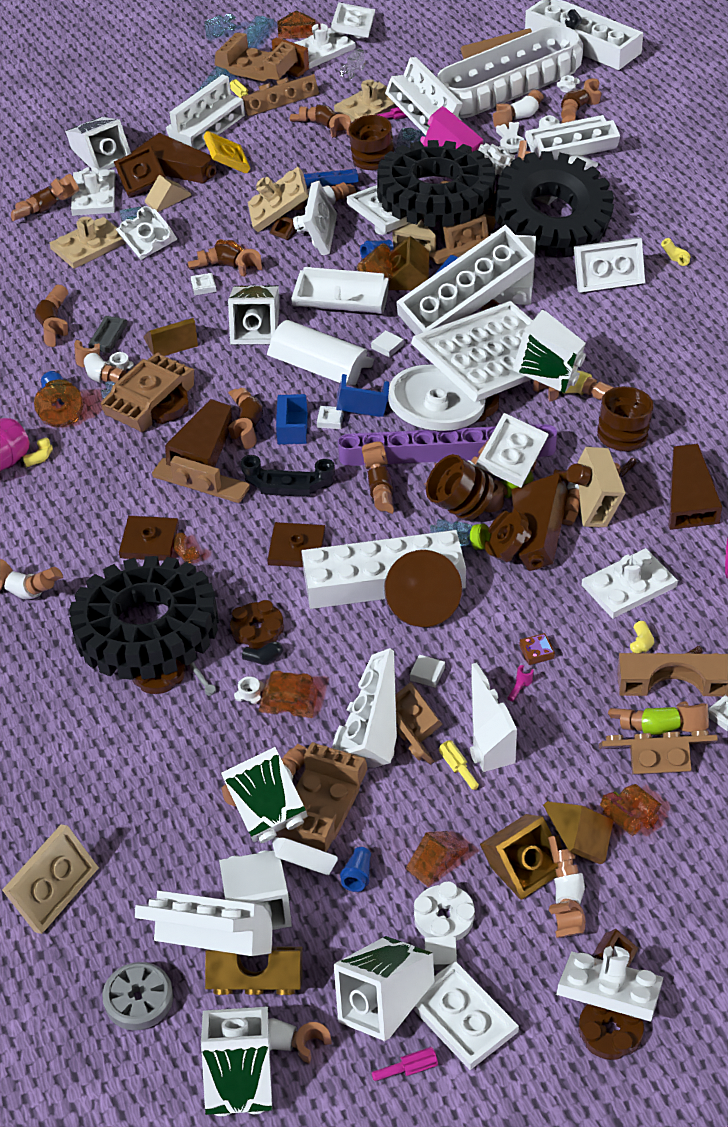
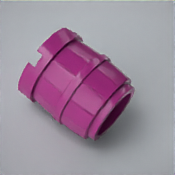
M11 418L0 419V472L11 468L22 456L27 454L30 443L25 430L17 421Z

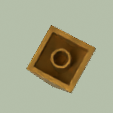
M194 318L150 330L143 336L152 355L158 352L160 355L167 356L198 346Z
M549 801L543 804L569 852L598 864L605 862L613 819L582 805Z

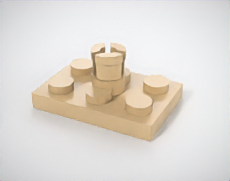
M369 79L361 83L362 91L335 104L334 111L338 114L348 115L351 118V122L362 116L391 112L392 108H397L398 106L385 94L387 86Z
M299 167L287 172L284 177L275 183L267 176L257 182L256 190L260 194L253 196L248 202L253 228L260 232L309 197L304 174Z
M81 217L76 223L78 229L49 242L50 248L73 269L126 244L116 231L117 227L105 217L95 221L91 217Z
M60 825L2 891L33 931L42 934L99 867L69 826Z

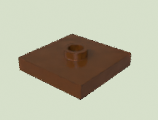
M152 145L114 161L129 198L151 189L159 175L165 177Z
M128 515L119 549V557L122 559L136 558L144 560L145 556H158L159 561H164L166 557H171L179 526L178 518Z
M275 522L267 558L268 565L303 567L302 550L323 547L325 525Z

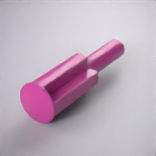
M399 107L392 108L391 112L378 114L387 119L394 118L395 120L408 117Z
M429 1047L400 1057V1063L373 1071L371 1075L374 1081L405 1072V1075L408 1076L438 1066L437 1056L433 1047Z

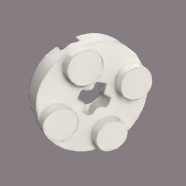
M443 882L440 885L426 889L414 902V922L418 931L424 937H456V941L465 937L473 926L475 916L473 901L465 891L457 888L452 882ZM440 909L450 910L449 918H446L444 915L440 917L437 915Z

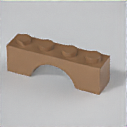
M619 653L617 669L619 696H647L650 689L656 683L666 679L687 681L693 684L703 696H728V654Z

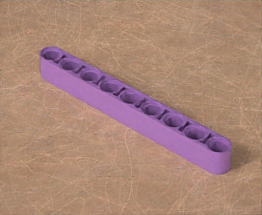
M548 424L531 425L549 434L538 457L553 455L556 452V428ZM496 427L461 428L449 431L415 430L344 434L338 439L339 461L346 466L365 465L362 446L377 441L382 442L384 445L388 464L439 462L445 456L451 454L459 455L465 460H472L474 456H479L478 451L491 437Z

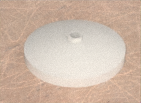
M419 365L401 371L392 379L388 394L390 407L401 419L414 426L436 431L457 430L473 424L481 417L486 400L484 398L474 402L435 365Z

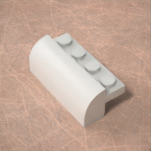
M417 57L409 59L404 75L391 76L385 92L425 135L430 127L427 124L430 116L441 106L446 107L459 118L458 114L463 104Z
M222 74L170 111L171 124L166 127L169 137L199 150L206 145L203 138L206 131L219 135L245 116L243 99L231 95L229 77Z
M604 115L527 130L525 138L531 152H535L538 158H540L541 151H552L554 160H557L559 152L569 154L571 157L616 149L620 134L614 121H606Z
M290 320L283 321L277 327L267 355L339 383L342 374H347L346 385H356L361 368H371L374 362L373 358L367 356V349Z
M157 891V898L149 899V904L136 905L135 918L155 921L154 941L248 956L271 953L272 922L268 911L259 904Z

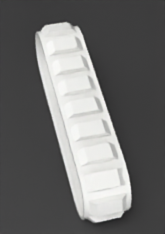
M560 25L548 26L449 65L440 70L437 78L463 103L458 117L468 118L494 108L496 104L506 103L530 93L532 90H537L561 80L562 76L572 75L581 65L583 42L579 34L569 27Z

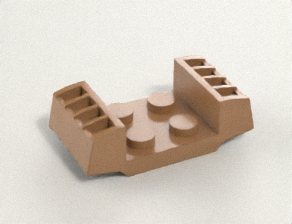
M234 33L215 52L216 66L228 70L230 74L264 82L267 79L280 80L291 66L298 61L295 46L286 42H281L272 52L248 48L246 33Z
M157 352L149 359L141 360L113 385L111 392L100 403L104 414L131 428L144 432L153 424L151 410L178 385L182 386L187 392L194 386V369Z
M312 742L304 754L305 771L295 788L308 817L303 819V824L294 829L288 830L285 827L277 831L276 837L290 839L327 852L333 840L336 839L359 792L368 767L366 759Z

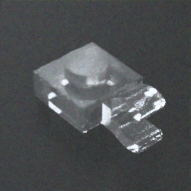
M357 48L347 57V63L340 67V76L349 74V79H352L360 70L364 69L366 64L364 50Z

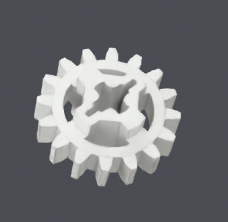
M487 143L481 144L478 149L485 154V158H489L492 161L493 167H495V175H501L503 169L507 165L510 166L511 161L515 159V155L509 153L510 150L491 144V146Z

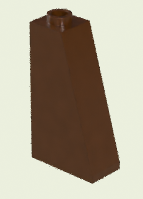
M161 133L156 134L131 152L134 153L152 145L165 176L203 184L217 174L216 163L211 155Z
M210 399L165 445L166 465L171 466V460L174 456L215 467L229 434L228 426L232 423L231 405Z
M698 443L674 446L671 463L669 530L720 524L722 505Z
M559 473L524 484L521 488L511 489L513 507L527 517L528 529L532 532L529 541L522 544L519 549V556L528 571L542 568L554 562L568 497V488Z

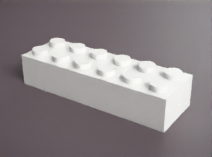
M541 0L526 10L525 29L531 28L533 32L548 26L560 25L566 27L565 20H570L567 15L568 11L575 9L582 18V23L575 31L583 42V56L617 70H620L642 53L643 32L566 1Z
M504 225L397 301L398 315L415 335L465 318L533 271L535 256Z
M452 530L302 550L303 572L310 609L385 599L384 583L390 567L401 556L415 550H432L447 557L459 572L462 589L466 588V566L457 531Z

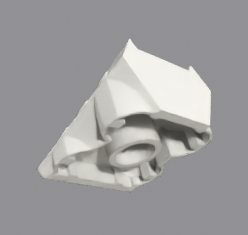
M148 206L139 209L135 219H126L120 224V227L116 228V231L140 260L177 240V237L160 214Z

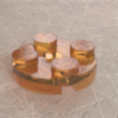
M52 380L46 383L41 391L39 390L36 393L34 407L44 424L51 427H65L79 420L83 410V398L79 390L69 381ZM57 399H61L65 403L61 408L53 406V403H57Z

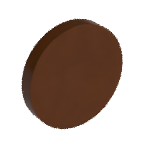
M415 550L401 556L390 567L385 578L384 595L388 607L399 620L415 627H431L442 623L454 613L461 599L462 582L458 570L447 557L432 550Z

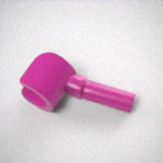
M524 665L518 667L516 683L507 697L508 700L513 702L519 691L524 686H529L532 683L534 669L530 673L524 674Z

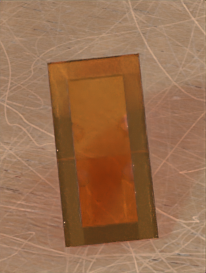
M297 10L277 21L278 38L310 37L313 35L312 27L316 24L315 19Z
M447 831L426 832L409 861L406 870L429 887L468 851V847Z

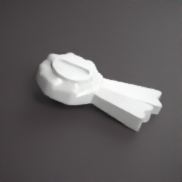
M509 122V129L505 124L496 126V132L502 137L500 146L510 150V154L518 153L519 142L525 140L517 135L519 122Z

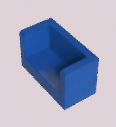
M342 374L337 393L336 410L383 417L388 401L389 381H384L382 392L347 387V374Z
M305 394L278 395L276 417L278 445L307 444L308 409L307 396Z

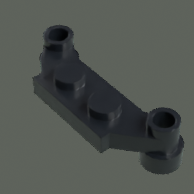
M247 455L241 459V470L245 475V481L259 488L261 494L310 497L312 492L322 487L332 486L333 476L335 475V465L330 459L318 460L315 463L314 472L265 470L261 468L260 458L256 455Z

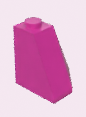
M443 106L430 116L427 123L430 127L427 130L426 137L422 136L420 139L424 147L428 146V140H438L439 146H443L445 141L456 142V149L465 144L472 147V152L478 150L480 145L483 144V139Z

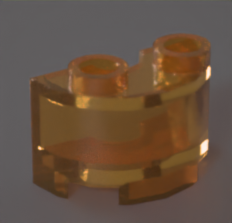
M385 243L380 244L358 263L357 270L359 272L383 273L384 277L389 278L390 281L393 278L389 247Z
M272 671L270 677L266 680L258 712L278 714L280 711H288L293 716L312 718L318 690L313 684V678L305 673L297 675Z
M637 784L625 787L620 794L614 791L603 795L600 806L604 809L602 813L608 818L613 819L615 824L631 836L636 835L643 827L647 830L652 828L658 821L659 816L656 813L662 805Z

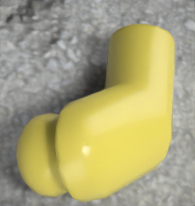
M666 238L661 242V246L672 261L678 262L680 266L689 264L690 254L686 250L676 247L670 238Z
M42 438L37 441L39 448L36 452L22 456L26 468L45 462L53 450V446L50 445L48 438Z
M639 621L633 627L637 637L635 638L636 641L630 643V649L633 653H646L654 645V637L646 622Z

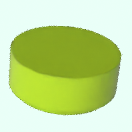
M475 524L471 528L470 541L476 550L485 549V540L489 542L491 534L488 533L489 527L486 524Z

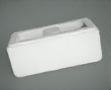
M274 837L271 840L276 858L326 875L330 874L338 860V857L290 839Z

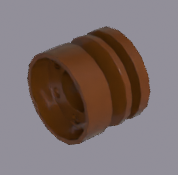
M367 115L355 119L350 124L348 132L353 163L363 170H377L381 159L384 160V156L388 152H394L390 121L380 115Z
M621 386L606 391L602 397L597 427L599 440L607 447L617 451H632L644 446L648 440L653 412V400L644 391L634 387Z
M454 454L445 456L435 465L426 484V495L432 503L442 509H447L449 513L465 521L475 519L483 513L489 505L494 491L493 478L487 472L473 466L461 456Z

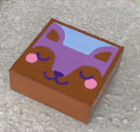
M545 633L520 639L519 646L528 665L554 659L555 652Z

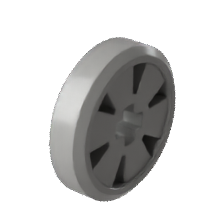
M134 962L120 967L108 978L104 985L102 998L105 1011L114 1024L127 1030H143L156 1025L168 1014L173 1002V990L168 975L160 967L147 962ZM140 991L142 999L135 1000L134 993Z

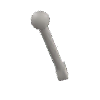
M194 662L189 664L205 687V694L208 696L214 695L216 692L215 686L207 682Z

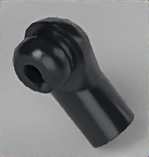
M571 9L567 14L570 20L566 19L565 24L566 27L575 30L582 23V18L575 9Z
M276 641L270 642L260 649L246 646L242 653V659L268 665L281 656L283 646Z

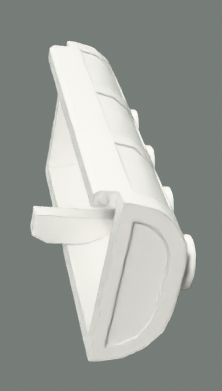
M304 267L303 270H300L291 298L292 305L383 314L388 296L389 278L384 277L383 273Z

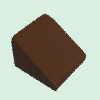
M281 216L275 221L269 233L288 241L297 232V229L294 227L293 219Z
M614 929L604 934L592 957L603 960V953L606 947L611 946L613 951L614 946L621 947L630 954L626 966L629 967L639 948L621 932Z

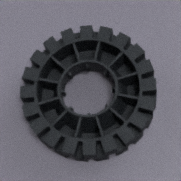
M428 140L427 147H424L421 141L410 143V148L402 145L395 148V152H388L384 156V160L381 159L378 164V201L382 203V208L386 212L392 211V216L401 220L407 216V223L417 225L421 219H424V226L435 227L436 220H440L442 226L445 227L454 226L455 218L460 224L470 221V216L478 218L483 215V211H488L494 200L495 167H493L492 161L489 158H485V154L479 150L472 152V147L465 144L456 149V142L445 141L443 146H439L438 140ZM438 176L450 178L453 181L432 184L423 182L419 178Z
M541 151L540 158L537 157L535 152L525 154L524 160L518 157L511 161L510 166L507 165L503 169L501 177L499 176L493 200L495 220L497 224L502 223L501 228L506 225L515 235L536 236V254L539 253L541 246L545 247V256L556 257L560 248L563 257L574 256V246L599 243L607 231L614 204H612L614 200L613 192L608 190L610 185L605 177L598 179L600 172L592 166L584 171L586 161L578 157L570 164L568 163L569 154L559 152L558 159L554 160L552 151ZM539 196H554L568 203L573 211L572 214L565 217H551L537 210L532 201Z
M145 556L143 566L139 567L136 558L123 561L125 568L123 571H120L115 564L103 569L105 578L94 574L86 580L87 588L80 587L74 595L76 601L71 602L69 609L71 617H69L77 651L80 657L84 656L85 663L92 669L98 666L100 673L110 677L117 670L119 679L132 680L136 670L140 669L142 679L155 678V667L158 666L161 667L164 675L178 671L176 660L185 666L197 660L195 651L204 654L211 646L210 639H215L218 631L217 624L219 623L212 583H209L208 577L202 570L197 572L196 566L188 562L180 566L179 559L166 557L160 566L158 556ZM157 602L168 606V611L162 617L149 623L128 624L119 620V616L126 609L139 603Z

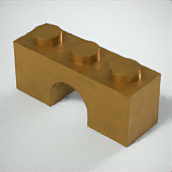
M272 947L271 953L268 954V966L258 972L246 969L241 962L240 954L210 949L205 951V989H213V994L228 995L232 994V989H245V994L260 995L264 993V990H276V994L292 995L295 994V990H300L302 987V947Z

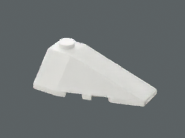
M390 648L371 656L358 684L361 689L359 696L354 702H350L347 708L350 715L344 727L339 725L332 745L333 749L365 758L367 767L370 768L389 764L394 756L397 738L394 651Z
M473 663L471 667L473 746L470 747V752L474 763H479L482 771L486 772L515 763L517 728L505 704L498 703V694L495 689L490 690L488 679L479 665Z

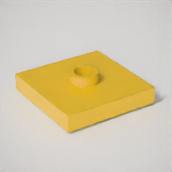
M206 131L203 138L213 160L245 174L249 172L251 168L241 145Z

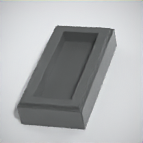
M105 316L88 343L89 348H94V344L99 343L101 352L111 353L127 326V319Z

